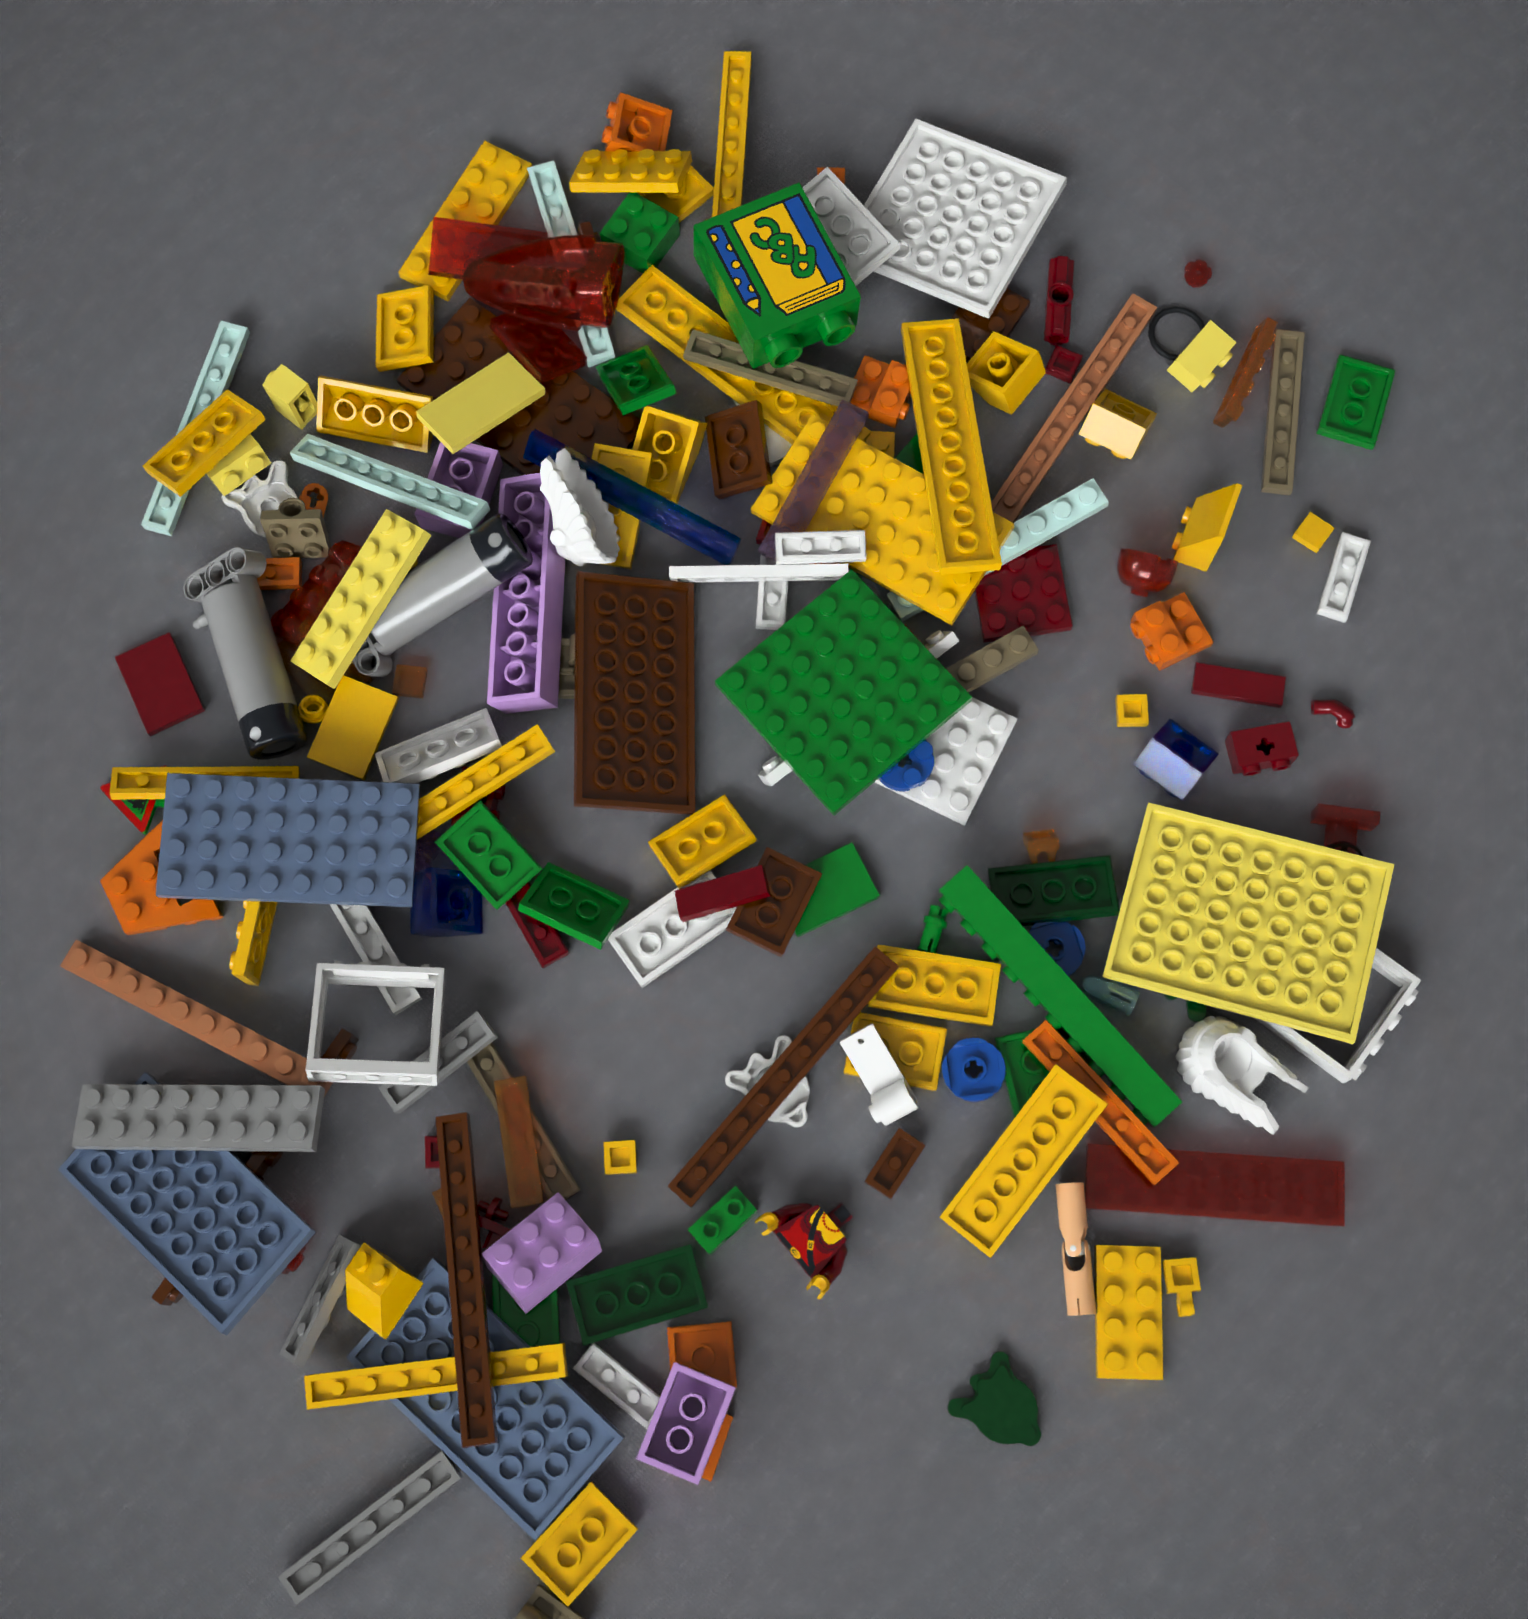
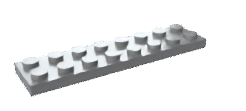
M82 1084L71 1146L76 1149L317 1152L325 1088L321 1085Z

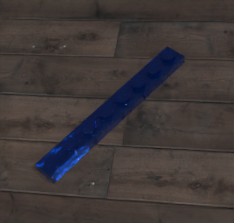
M537 429L530 433L523 458L541 467V462L550 455L555 462L557 452L566 448L570 452L571 458L578 461L580 469L586 470L587 479L595 482L596 489L601 491L602 500L724 565H730L733 562L742 538Z

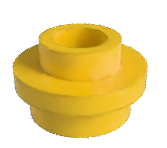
M318 695L304 697L298 706L301 719L307 723L321 722L328 708L326 701Z

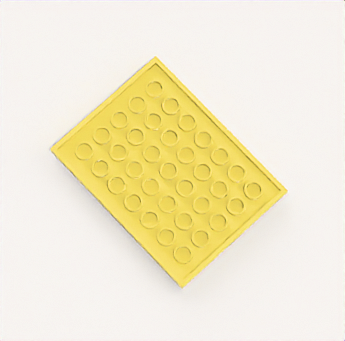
M1148 802L1103 978L1354 1044L1395 864Z

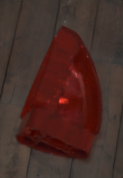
M593 235L556 236L523 242L503 248L470 263L462 276L464 288L474 299L502 312L531 322L572 331H579L582 325L610 328L620 295L625 255L623 243L596 241Z

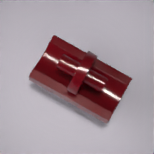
M494 1197L491 1204L482 1200L478 1203V1210L486 1213L485 1217L478 1215L479 1227L489 1231L483 1245L485 1249H488L511 1230L494 1222L495 1218L506 1221L509 1216V1212L500 1209L502 1199Z

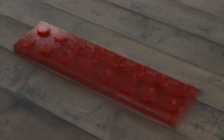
M1086 1145V1209L1345 1227L1344 1161L1167 1149L1179 1164L1154 1186L1118 1146Z

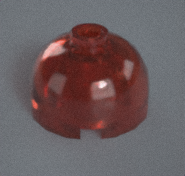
M1120 548L1116 569L1122 584L1131 588L1130 594L1148 598L1149 592L1159 593L1172 583L1179 562L1170 558L1163 560L1158 555Z

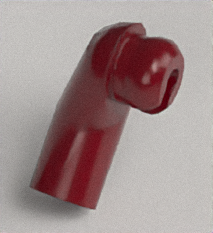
M1339 700L1311 701L1310 709L1312 715L1331 714L1337 717L1336 724L1340 728H1350L1353 725L1354 711Z

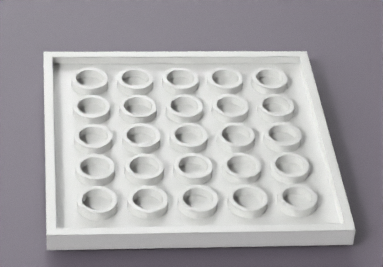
M915 119L864 204L868 211L900 244V250L874 270V272L989 319L1065 188L1067 177Z

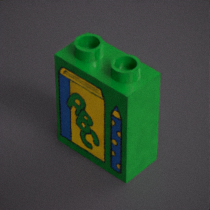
M799 182L694 225V258L752 369L770 362L773 368L787 366L801 356L802 348L821 340L826 346L837 345L854 333L855 326H857L861 295Z

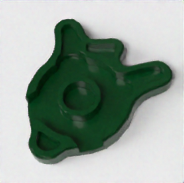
M996 1352L991 1357L988 1371L970 1377L969 1384L974 1390V1396L971 1398L951 1399L948 1402L947 1411L953 1417L972 1421L978 1430L991 1441L999 1444L1022 1443L1026 1446H1034L1041 1438V1431L1038 1427V1406L1035 1396L1026 1384L1014 1376L1010 1368L1008 1355L1004 1352Z

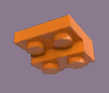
M620 92L615 102L610 101L607 108L606 118L611 119L610 126H605L601 142L606 143L605 151H615L618 149L626 151H642L645 149L665 151L673 110Z
M864 355L854 377L858 379L848 411L896 429L899 420H905L910 408V404L907 403L911 395L907 365L891 360L890 364Z
M1185 592L1164 602L1160 600L1134 612L1131 619L1130 627L1134 636L1137 639L1141 638L1146 647L1145 654L1151 664H1155L1159 671L1213 644L1212 638Z

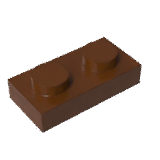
M899 1128L864 1182L891 1200L926 1145Z

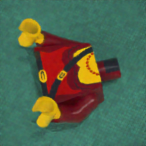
M804 1202L785 1205L773 1212L762 1214L755 1220V1223L764 1221L768 1229L761 1234L767 1236L773 1231L811 1278L806 1289L809 1290L813 1285L820 1289L821 1293L817 1297L820 1300L842 1272L848 1251L844 1244L847 1239L839 1229L853 1218L851 1213L842 1203L826 1214L818 1204L812 1206L810 1203Z

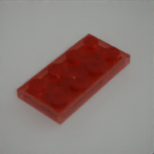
M434 217L428 275L542 290L545 269L514 275L512 272L528 267L545 265L547 232Z
M341 540L329 549L327 558L310 571L309 579L303 586L296 588L290 595V601L285 607L276 611L271 617L270 621L276 637L296 646L299 645L311 629L362 546Z

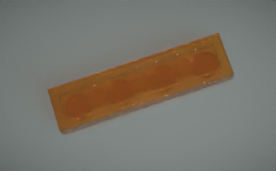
M1269 317L1255 328L1213 423L1221 428L1231 421L1236 422L1244 409L1241 403L1244 397L1246 398L1250 394L1255 384L1252 381L1253 376L1260 371L1265 362V358L1262 356L1275 340L1276 335L1273 332L1278 322Z
M520 1076L496 1080L494 1085L511 1208L543 1204L544 1197L527 1077Z

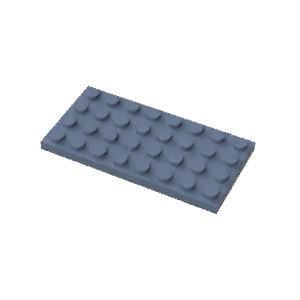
M167 773L156 896L158 898L413 907L420 784Z
M147 1072L135 1083L161 1085ZM76 1149L58 1169L224 1335L230 1333L316 1233L308 1223L232 1151Z
M433 1258L416 1277L424 1284L388 1338H382L371 1329L346 1357L357 1369L455 1356L448 1268L437 1258ZM486 1305L490 1352L530 1347ZM564 1378L493 1386L498 1443L462 1448L458 1391L389 1399L534 1540L538 1539L625 1438L609 1420Z

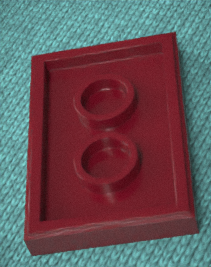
M170 632L115 656L137 711L150 736L205 712L201 699Z

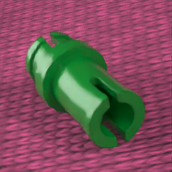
M930 905L928 916H924L923 923H925V927L917 947L918 950H925L930 953L937 952L942 930L946 929L948 924L946 917L949 912L946 908L940 909V906Z

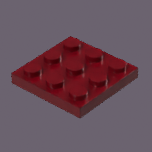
M1057 544L1038 546L1001 566L1000 570H994L983 576L974 590L983 643L996 641L1021 626L1025 627L1030 636L1070 631L1073 627Z

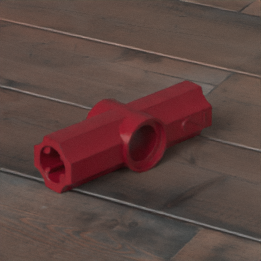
M1057 256L1049 260L1044 341H1047L1050 345H1061L1069 342L1071 305L1074 296V260L1069 259L1068 256ZM1054 299H1062L1064 302L1059 303Z

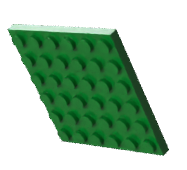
M852 569L714 681L716 687L833 816L972 701V696Z

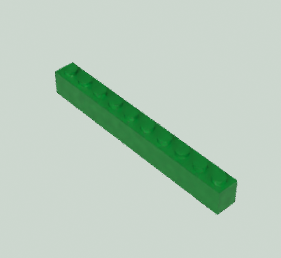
M968 865L939 889L938 892L942 895L938 899L948 912L952 913L955 910L962 917L963 920L960 922V925L971 937L977 934L984 943L980 947L992 960L996 957L1000 959L1005 965L1002 969L1004 974L1014 984L1019 980L1027 989L1023 992L1024 996L1034 1007L1040 1004L1047 1011L1048 1014L1044 1018L1056 1031L1060 1028L1065 1031L1069 1036L1066 1040L1068 1044L1078 1054L1082 1051L1091 1060L1088 1065L1100 1078L1104 1075L1112 1083L1109 1088L1122 1102L1126 1099L1134 1108L1132 1112L1144 1125L1148 1123L1151 1127L1155 1128L1182 1103L1179 1097Z

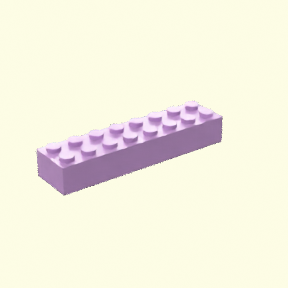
M540 473L500 479L498 514L506 515L516 525L526 540L533 556L532 565L494 588L487 704L505 714L558 708L565 558L558 555L556 546L550 540L553 530V517L549 502L540 490L542 484Z

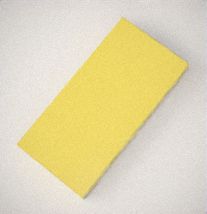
M508 352L417 410L416 414L417 418L452 454H455L544 396L545 388Z

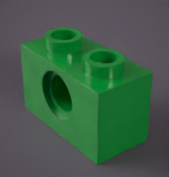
M735 1186L687 1230L711 1256L754 1217L758 1211Z

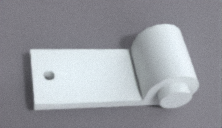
M873 1023L840 1040L841 1046L871 1095L872 1105L868 1108L876 1123L882 1121L887 1126L920 1108L915 1094Z

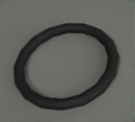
M1174 306L1165 308L1157 313L1149 324L1148 337L1152 347L1159 355L1169 360H1175L1179 355L1170 354L1158 345L1154 331L1160 318L1174 312L1183 313L1193 318L1200 330L1205 326L1203 320L1195 312L1184 307Z

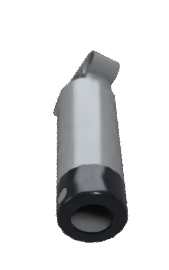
M496 514L409 570L353 659L357 670L364 675L376 678L386 677L391 672L393 664L390 654L532 565L533 556L531 550L516 525L506 515ZM376 657L377 664L375 668L372 670L371 662L373 658Z
M234 547L189 575L184 582V594L189 600L202 602L204 614L193 622V627L200 629L209 625L248 754L251 758L257 760L279 758L303 747L308 738L257 578L266 569V558L261 552Z

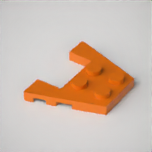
M163 820L100 880L120 925L127 935L223 918L215 900L193 899L181 905L178 898H158L156 896L159 864L158 853H160Z

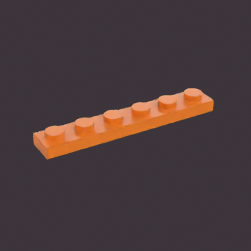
M1047 1020L1022 1041L1049 1072L1057 1064L1108 1103L1095 1122L1154 1186L1179 1164L1176 1158Z

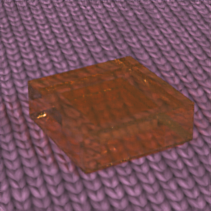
M397 664L392 689L393 695L423 699L428 672L427 668Z

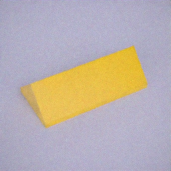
M320 375L318 376L316 432L428 453L434 434L417 418L416 411L432 402L433 397Z

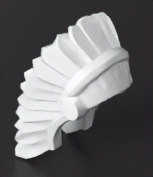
M566 448L557 452L555 462L549 455L541 462L540 476L542 484L540 490L547 498L551 508L553 530L550 540L556 546L558 555L581 567L587 563L606 564L615 562L620 551L618 542L621 538L616 533L618 527L614 524V514L608 511L609 503L602 500L601 491L596 489L595 482L587 479L586 470L580 469L578 461L571 458V454Z
M1208 1016L1195 1023L1193 1027L1184 1032L1182 1041L1179 1044V1051L1176 1054V1060L1179 1061L1177 1071L1183 1076V1081L1191 1085L1193 1092L1203 1093L1205 1099L1215 1100L1219 1106L1226 1107L1231 1113L1240 1114L1244 1121L1249 1120L1256 1127L1263 1126L1272 1135L1278 1130L1279 1125L1268 1110L1267 1104L1253 1094L1255 1088L1261 1085L1268 1073L1276 1075L1282 1081L1287 1082L1304 1093L1309 1088L1300 1082L1293 1072L1279 1063V1059L1257 1043L1256 1036L1252 1031L1239 1025L1236 1021L1227 1019V1017Z

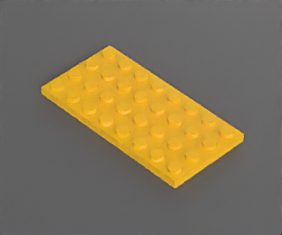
M812 414L772 475V484L764 487L750 509L752 514L766 520L784 532L865 530L867 560L865 562L840 563L848 564V568L951 626L987 572L940 575L924 474ZM993 512L999 550H1001L1014 529V523Z

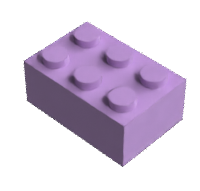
M440 442L427 479L485 500L489 505L503 463L499 451L496 449L470 443L455 454H452ZM417 508L414 513L420 528L456 538H460L471 531L469 528ZM484 518L478 523L477 526L483 523Z
M558 1192L481 1253L490 1272L525 1314H527L599 1255L602 1249L598 1237Z
M674 1362L636 1459L698 1485L735 1393L736 1386Z

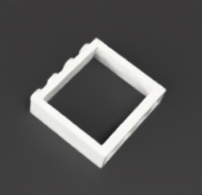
M1376 948L1372 968L1400 988L1344 1066L1292 1028L1254 1019L1344 1084L1351 1079L1356 1081L1359 1075L1365 1071L1367 1065L1363 1062L1369 1054L1374 1056L1382 1047L1384 1040L1381 1037L1387 1029L1392 1031L1399 1023L1402 1016L1398 1013L1404 1004L1409 1006L1416 999L1415 996L1418 994L1416 987L1421 980Z
M334 960V963H317L306 1062L308 1081L438 1086L445 968L430 967L429 964H423L420 967L407 966L403 963H391L389 966L376 965L368 961H362L357 964H344L338 960ZM328 984L434 988L429 1062L322 1059L321 1050Z

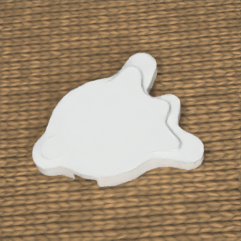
M278 460L272 463L267 479L260 480L258 476L254 475L244 483L242 488L234 489L226 496L222 495V500L225 505L237 509L242 514L243 520L251 531L259 536L266 537L260 521L261 511L278 510L282 501L298 497L288 484L289 469L287 464L282 460Z
M786 1035L779 1036L775 1040L773 1055L770 1059H765L760 1053L752 1054L744 1070H733L727 1073L725 1076L726 1085L729 1088L742 1092L746 1096L792 1043L791 1038ZM806 1076L768 1119L769 1121L787 1123L794 1128L802 1127L807 1122L806 1107L810 1086Z

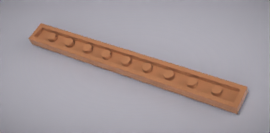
M1132 293L992 500L991 505L994 513L1013 523L1017 520L1090 411L1092 404L1100 396L1156 313L1157 307Z
M77 939L60 964V967L286 1085H321L325 1088V1097L333 1083L308 1081L306 1074L307 1058Z

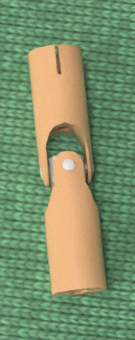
M1084 1183L1055 1184L1059 1229L1065 1239L1061 1250L1067 1316L1096 1314L1090 1246L1087 1240H1085L1088 1222ZM1085 1255V1263L1082 1269L1074 1271L1068 1262V1256L1082 1257Z

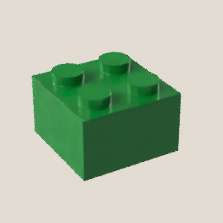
M629 192L600 231L602 250L605 252L622 253L621 261L641 273H644L651 265L657 267L680 236L678 216L643 196Z

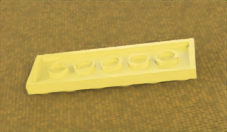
M386 509L290 661L335 689L432 535Z

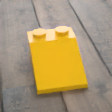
M648 405L644 407L632 450L653 454L645 498L674 508L677 506L699 454L708 423L656 406Z
M1236 483L1199 496L1192 507L1186 506L1180 522L1186 525L1183 533L1177 531L1171 547L1176 550L1173 561L1207 572L1224 539L1243 485Z

